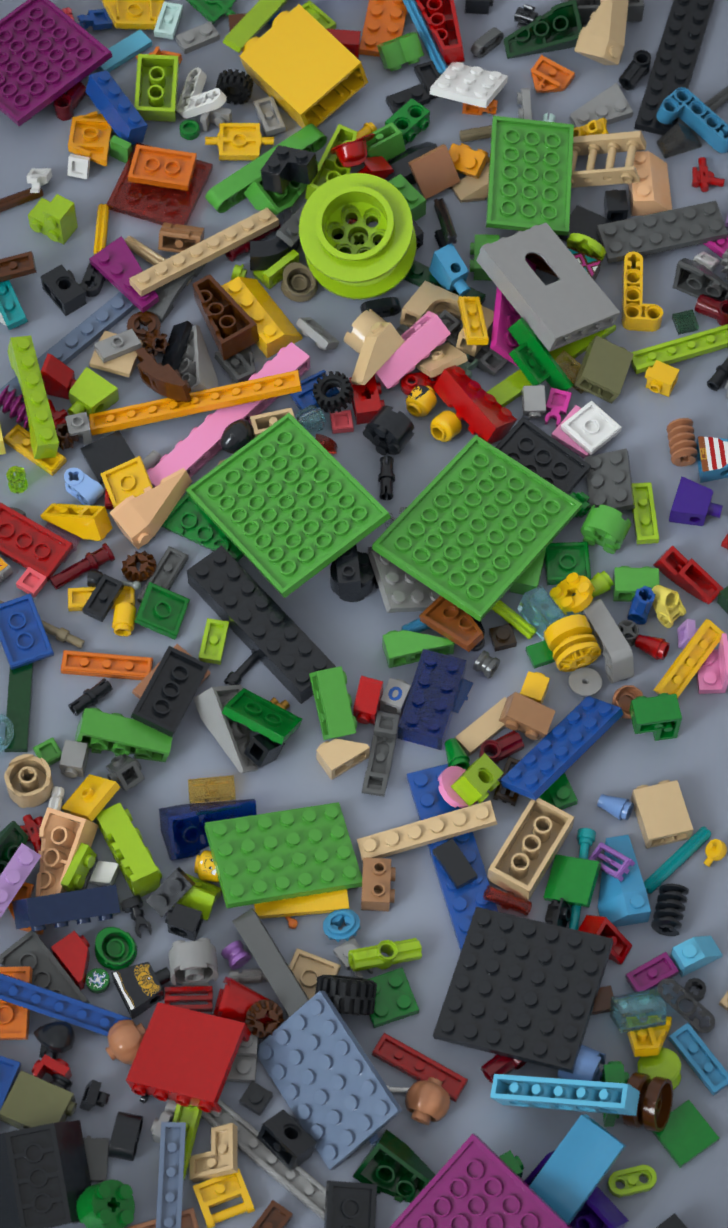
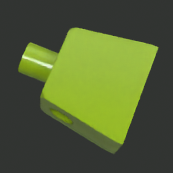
M86 367L69 391V399L72 406L67 411L69 415L86 412L87 416L103 412L119 400L118 388Z

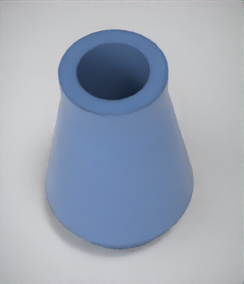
M602 794L597 806L621 821L622 819H629L634 804L626 798Z

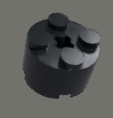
M382 406L363 431L364 437L369 439L376 446V451L383 456L386 454H399L414 436L412 432L414 425L411 420L401 411L398 413L392 411L394 407Z
M357 551L361 579V594L339 596L335 560L331 563L330 586L332 591L343 601L358 602L365 599V596L373 591L375 574L367 553Z

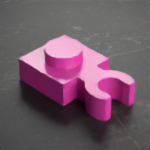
M551 387L546 403V410L551 412L545 416L546 425H548L551 418H555L557 420L556 427H558L561 423L560 414L566 415L572 396L571 392Z

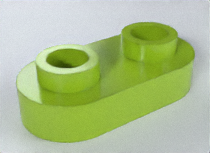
M639 1165L615 1171L609 1177L608 1190L615 1197H626L646 1192L654 1187L657 1175L655 1170L648 1165ZM645 1176L648 1182L642 1183L639 1177ZM622 1182L624 1188H617L615 1183Z

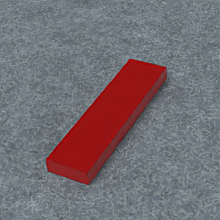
M383 1033L372 1051V1056L417 1081H428L429 1077L442 1081V1087L448 1092L450 1099L454 1102L457 1101L468 1082V1079L386 1033Z

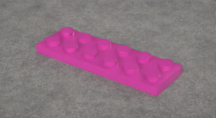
M525 258L528 265L535 272L536 265L527 258ZM497 287L490 349L516 365L509 353L520 345L508 331V328L522 317Z

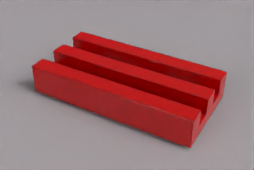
M213 986L165 987V1004L170 1005V1002L208 1001V1004L173 1006L198 1012H213ZM178 994H208V995H190V996H170V995H178Z

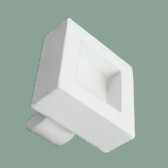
M70 154L67 176L87 179L89 177L91 158Z

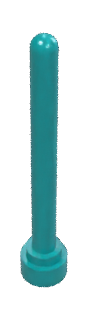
M578 829L579 858L588 859L589 847L592 846L596 838V831L593 829ZM572 905L570 929L578 930L581 906Z

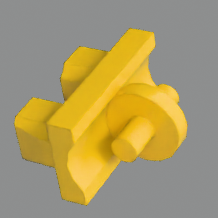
M603 117L598 120H592L581 127H575L573 137L608 134L607 120Z

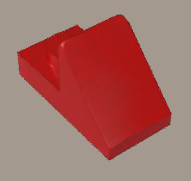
M383 156L367 157L363 162L365 167L357 173L375 175L385 179L394 170Z

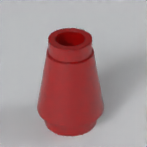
M639 634L635 641V647L656 660L659 658L664 660L668 654L670 643L666 642L663 638Z

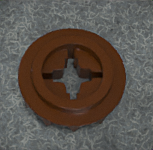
M148 311L133 314L127 322V329H133L138 339L143 340L147 336L146 332L153 334L154 329L160 330L161 327L159 318ZM140 323L147 326L148 330L141 329Z
M145 550L142 553L136 551L132 556L127 555L126 561H122L123 567L121 570L127 580L142 582L149 579L155 573L157 564L152 554H148ZM137 562H140V563H141L140 568H139L140 571H138V569H136Z
M271 1000L255 1002L248 1009L245 1019L250 1032L262 1039L272 1035V1032L284 1022L282 1009ZM267 1013L268 1017L273 1020L267 1021L263 1027V1023L258 1019L264 1018Z

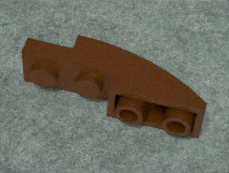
M144 347L136 350L139 360L137 367L141 379L149 388L173 400L187 403L191 401L189 394L191 387L187 380H182L177 369L174 370L169 364L162 366L161 363H157L154 355L148 353Z

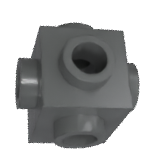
M126 754L116 756L106 766L109 771L108 779L116 781L120 788L125 791L133 788L145 779L140 771L142 767L137 759H132Z

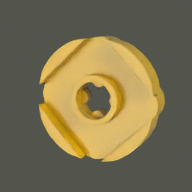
M571 573L556 587L552 588L549 595L557 612L567 615L566 612L573 611L576 614L590 605L595 588L587 577Z

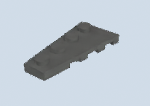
M31 930L0 954V964L4 967L30 966L33 969L32 984L90 1003L35 931L32 932Z

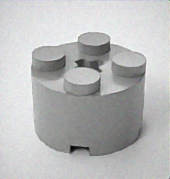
M200 938L197 941L188 942L178 940L172 943V948L169 951V966L173 985L176 986L177 982L182 984V987L208 986L210 980L214 978L215 982L218 979L216 948L211 944L210 939Z

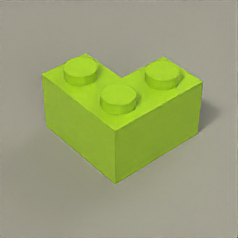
M58 194L51 202L41 198L28 214L29 225L32 230L38 233L41 232L52 241H58L62 244H65L78 228L74 202Z

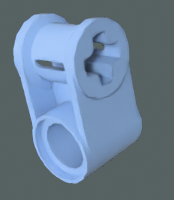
M73 467L64 473L66 491L78 499L81 504L93 506L105 494L101 484L90 478L80 469Z

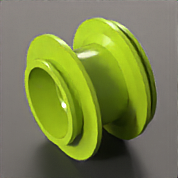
M350 173L337 176L318 187L308 198L301 212L299 237L308 267L316 280L335 295L357 300L374 298L395 288L410 271L417 248L412 214L404 196L388 181L365 173ZM350 219H357V222L354 224L347 223ZM370 222L378 223L375 227L368 226ZM337 234L344 235L339 240L334 239V236Z

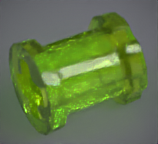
M19 466L9 468L6 476L9 481L10 491L16 494L23 493L28 487L25 470Z

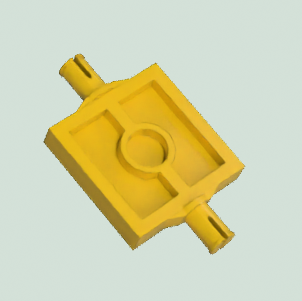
M220 123L217 137H205V145H217L219 160H255L260 156L262 145H274V137H262L260 123Z

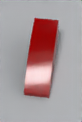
M673 545L653 564L680 588L707 604H710L718 596L719 592L724 589L692 558L687 560Z

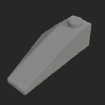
M198 325L191 329L178 370L182 380H187L191 387L189 393L218 387V379Z
M242 686L211 687L193 698L201 720L240 773L258 770V766L244 754L250 742L249 733L252 730L222 714L224 706L242 690Z

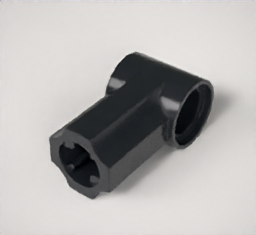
M639 50L634 53L633 60L619 78V83L623 88L633 90L642 77L649 73L651 55L648 51Z

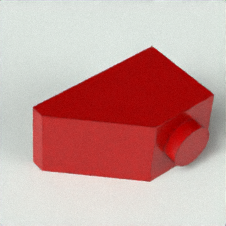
M47 354L41 369L46 394L69 400V391L77 381L75 380L74 371L52 354Z
M361 675L353 708V716H355L359 723L375 725L377 711H380V700L383 695V681Z
M586 915L578 931L613 938L614 943L609 959L617 964L622 965L633 946L607 917Z
M74 930L51 946L54 957L78 988L82 990L85 987L90 960L88 949L90 944L83 935L79 937Z

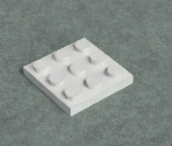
M452 62L430 87V95L487 108L507 84L508 75L501 74L498 71L483 70L481 67L467 66L461 62Z

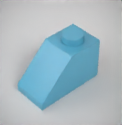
M711 936L692 937L674 946L670 955L681 977L723 957Z

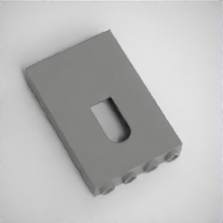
M547 222L541 225H534L525 231H518L507 238L502 237L491 244L486 243L480 248L476 261L519 315L523 317L549 352L613 326L620 314V311ZM529 253L540 255L560 280L545 286L528 265L525 256Z

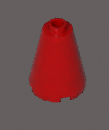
M225 977L223 983H226L225 988L219 991L213 1015L246 1024L245 1019L248 1009L257 1001L270 999L230 977ZM266 1013L264 1018H260L258 1020H260L263 1023L264 1027L267 1021L273 1019L269 1018Z

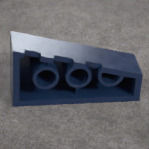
M116 885L12 901L16 929L31 927L32 932L46 930L45 925L54 923V928L69 926L68 921L76 920L77 924L91 922L90 917L98 916L99 921L113 919V914L120 913Z

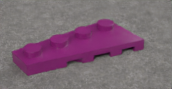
M122 236L89 258L90 264L142 313L159 302V297L155 290L141 297L130 285L129 278L143 272Z

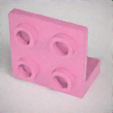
M722 633L718 649H714L696 673L698 694L726 693L728 686L727 633Z

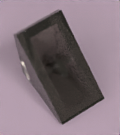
M679 123L674 125L657 141V145L665 159L702 147L695 131Z

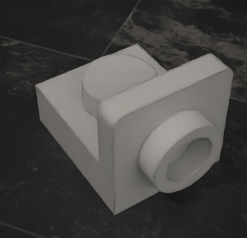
M220 107L201 114L200 123H203V131L207 132L210 124L220 126V123H232V109Z
M87 413L66 416L69 435H78V438L82 437L84 445L91 444L92 437Z

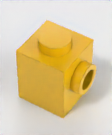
M656 360L653 367L649 366L644 378L647 379L646 388L654 393H660L669 397L678 381L680 370Z

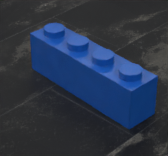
M105 70L90 74L85 92L117 136L132 143V145L143 143L148 124L110 73Z

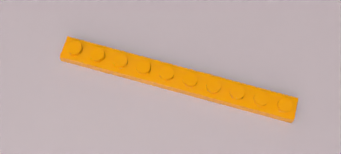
M296 370L189 393L191 401L188 403L164 398L89 414L91 434L93 436L301 392L299 371Z

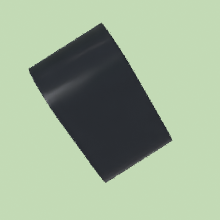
M118 1112L110 1141L109 1157L134 1161L141 1134L143 1116Z

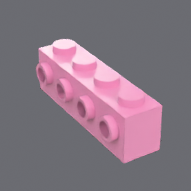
M428 311L401 335L405 342L375 373V379L377 382H380L381 386L387 389L396 386L405 374L415 369L416 364L428 358L434 348L445 343L451 333L437 314Z

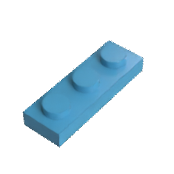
M689 1023L669 1036V1041L713 1096L728 1086V1072Z

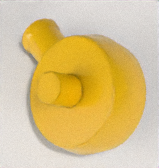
M719 839L711 840L705 848L707 858L703 863L710 867L713 861L723 859L727 853L726 844Z

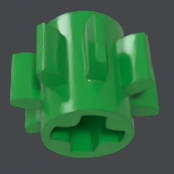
M572 492L570 496L582 503L580 511L574 517L577 518L579 516L583 518L591 508L588 502L590 497L584 492H577V494Z

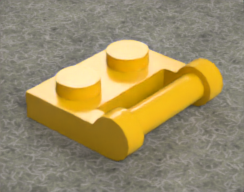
M239 1168L237 1173L215 1177L192 1186L207 1228H213L216 1223L244 1212L249 1214L255 1211ZM240 1196L242 1197L243 1203L211 1215L209 1208Z

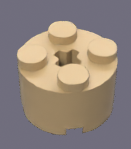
M365 310L352 323L351 326L354 327L352 332H346L344 342L360 354L365 336L371 331L370 328L377 322L386 321L373 310Z
M23 754L15 757L9 763L4 779L10 798L20 808L36 807L51 798L53 779L50 767L43 758L35 757L33 754Z

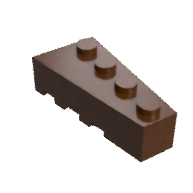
M210 274L193 283L195 301L224 361L259 341L257 324Z

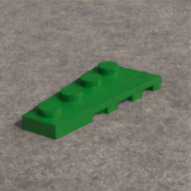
M187 493L178 501L161 526L212 551L222 545L237 562L244 556Z

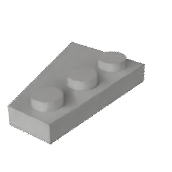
M615 83L570 114V121L574 124V128L581 127L592 120H598L603 117L607 120L606 125L633 117V111L618 83Z

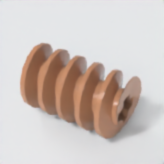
M689 418L673 420L666 429L671 461L674 465L680 467L694 464L696 462L695 456L698 454L697 449H695L697 444L693 434V421Z

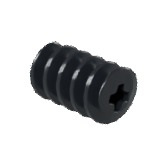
M664 884L660 886L657 897L658 903L655 906L656 911L653 915L654 920L651 924L654 931L665 936L679 935V932L675 929H679L682 926L681 922L677 920H683L684 917L680 912L685 911L686 908L681 903L687 902V897L684 896L689 893L687 887L679 884Z

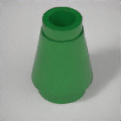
M448 739L444 743L448 767L458 766L467 770L470 766V758L457 739Z

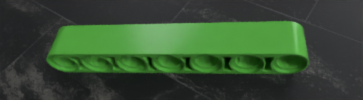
M309 124L278 145L315 153L326 144L327 137L314 124ZM278 145L212 187L207 192L205 199L219 213H223L247 198L244 194L254 180L261 177V169Z

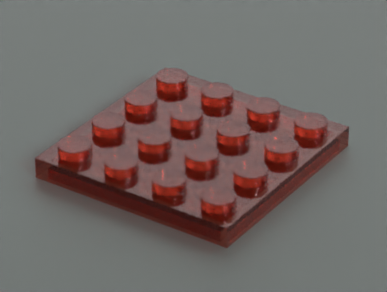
M136 142L107 202L109 210L163 225L164 222L172 223L173 225H187L213 170V164L196 160L188 191L128 182V173L136 145H145Z

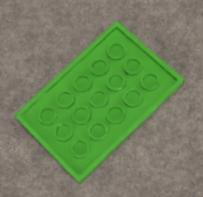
M493 116L486 227L525 231L534 225H541L547 222L556 235L568 236L574 124Z
M339 802L205 822L204 829L226 908L362 887V875Z

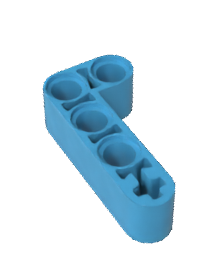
M679 87L663 100L656 113L657 120L660 123L670 124L679 117L717 152H728V124L690 90Z

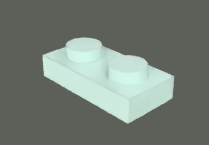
M163 2L154 29L155 37L174 39L183 12V5Z

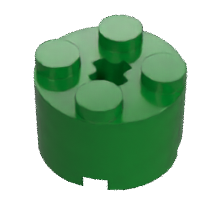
M113 1179L88 1186L77 1200L76 1211L80 1223H84L87 1228H125L134 1220L135 1212L132 1188L128 1184Z

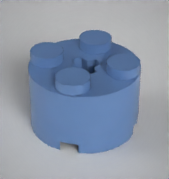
M581 1045L573 1073L559 1070L557 1077L560 1079L599 1082L602 1073L599 1065L600 1063L605 1065L606 1054Z

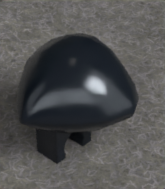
M239 419L225 428L220 442L224 451L234 454L254 439L253 429L249 421Z
M56 1021L48 1023L34 1031L36 1039L41 1043L39 1055L41 1058L44 1057L47 1050H50L52 1058L56 1060L59 1053L70 1050L74 1045L75 1034L72 1026L67 1022Z

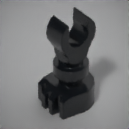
M137 895L123 900L120 905L125 913L131 912V919L135 920L136 935L141 938L139 931L141 926L147 927L151 934V924L144 919L145 913L143 909H140L144 905L141 897Z

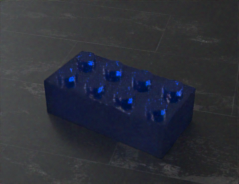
M423 649L398 726V739L442 750L465 676L467 660Z

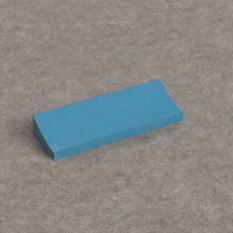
M580 1115L529 1187L569 1225L626 1145L588 1115Z

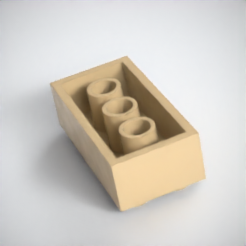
M540 798L536 801L531 799L490 865L487 875L488 881L528 902L572 830L575 817Z

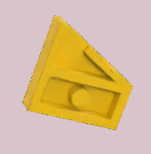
M671 1016L626 1019L625 1027L634 1057L659 1055L672 1026Z

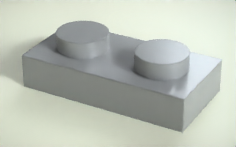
M210 21L178 34L175 38L183 53L187 54L219 41L220 35Z
M273 96L253 101L255 111L266 137L285 132V125Z
M311 317L299 318L295 324L301 329L303 335L312 338L316 342V346L322 350L336 349L340 343Z

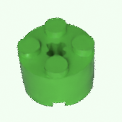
M600 504L598 508H595V505H593L580 529L584 536L583 541L588 542L590 546L600 545L607 553L615 554L616 550H619L631 527V521L628 518L625 521L621 517L623 513L610 506Z

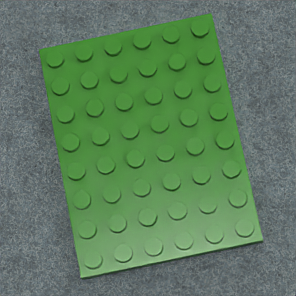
M290 413L275 422L186 489L187 494L284 598L391 518L389 512Z
M475 435L372 544V550L480 622L580 511L582 503Z

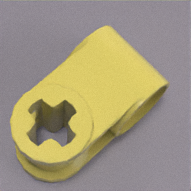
M656 585L652 588L653 593L656 594L652 605L659 622L664 627L671 628L675 620L686 614V609L677 591L662 585Z

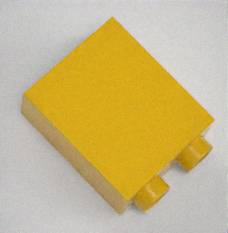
M300 4L290 12L283 11L278 14L272 23V28L261 37L256 36L248 40L243 47L242 54L239 55L250 78L269 97L273 96L275 103L301 128L309 124H314L318 127L368 83L362 63Z

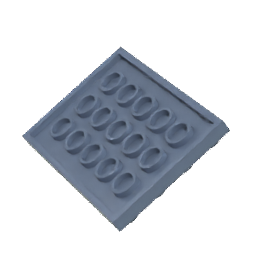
M325 991L316 993L272 1032V1035H269L258 1045L257 1057L303 1129L317 1142L315 1148L329 1170L338 1167L403 1111Z

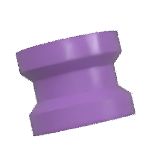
M240 940L232 942L221 952L223 958L229 961L231 970L244 966L251 959L250 953L243 949V943Z

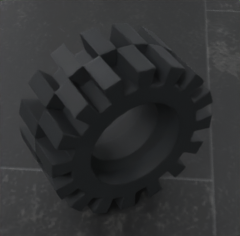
M228 69V72L224 70L218 76L216 88L226 95L228 104L234 102V105H237L239 102L242 105L251 98L254 84L253 79H250L249 74L245 75L244 71L239 73L238 69H235V72L232 69Z
M329 371L328 376L324 373L322 374L323 379L319 377L316 379L318 384L314 383L313 394L317 404L325 412L330 410L331 413H335V409L341 412V407L346 409L348 408L346 403H352L351 398H354V390L345 374H340V372L336 371L334 375L332 371ZM333 387L341 388L338 395L334 397L326 396L329 389Z

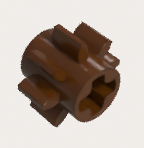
M154 329L153 334L146 332L147 336L141 341L146 346L144 349L147 352L151 351L154 356H157L158 352L165 354L164 349L169 345L165 339L167 334H160V330Z
M67 423L57 424L56 433L59 446L62 450L70 447L74 448V441H79L78 435H69Z

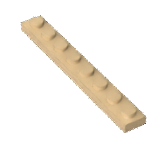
M265 208L129 278L130 285L142 297L279 226V219L268 208Z

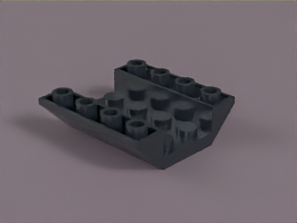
M80 1120L51 1123L0 1134V1228H52L71 1223H80L76 1211L77 1200L86 1188L91 1186Z

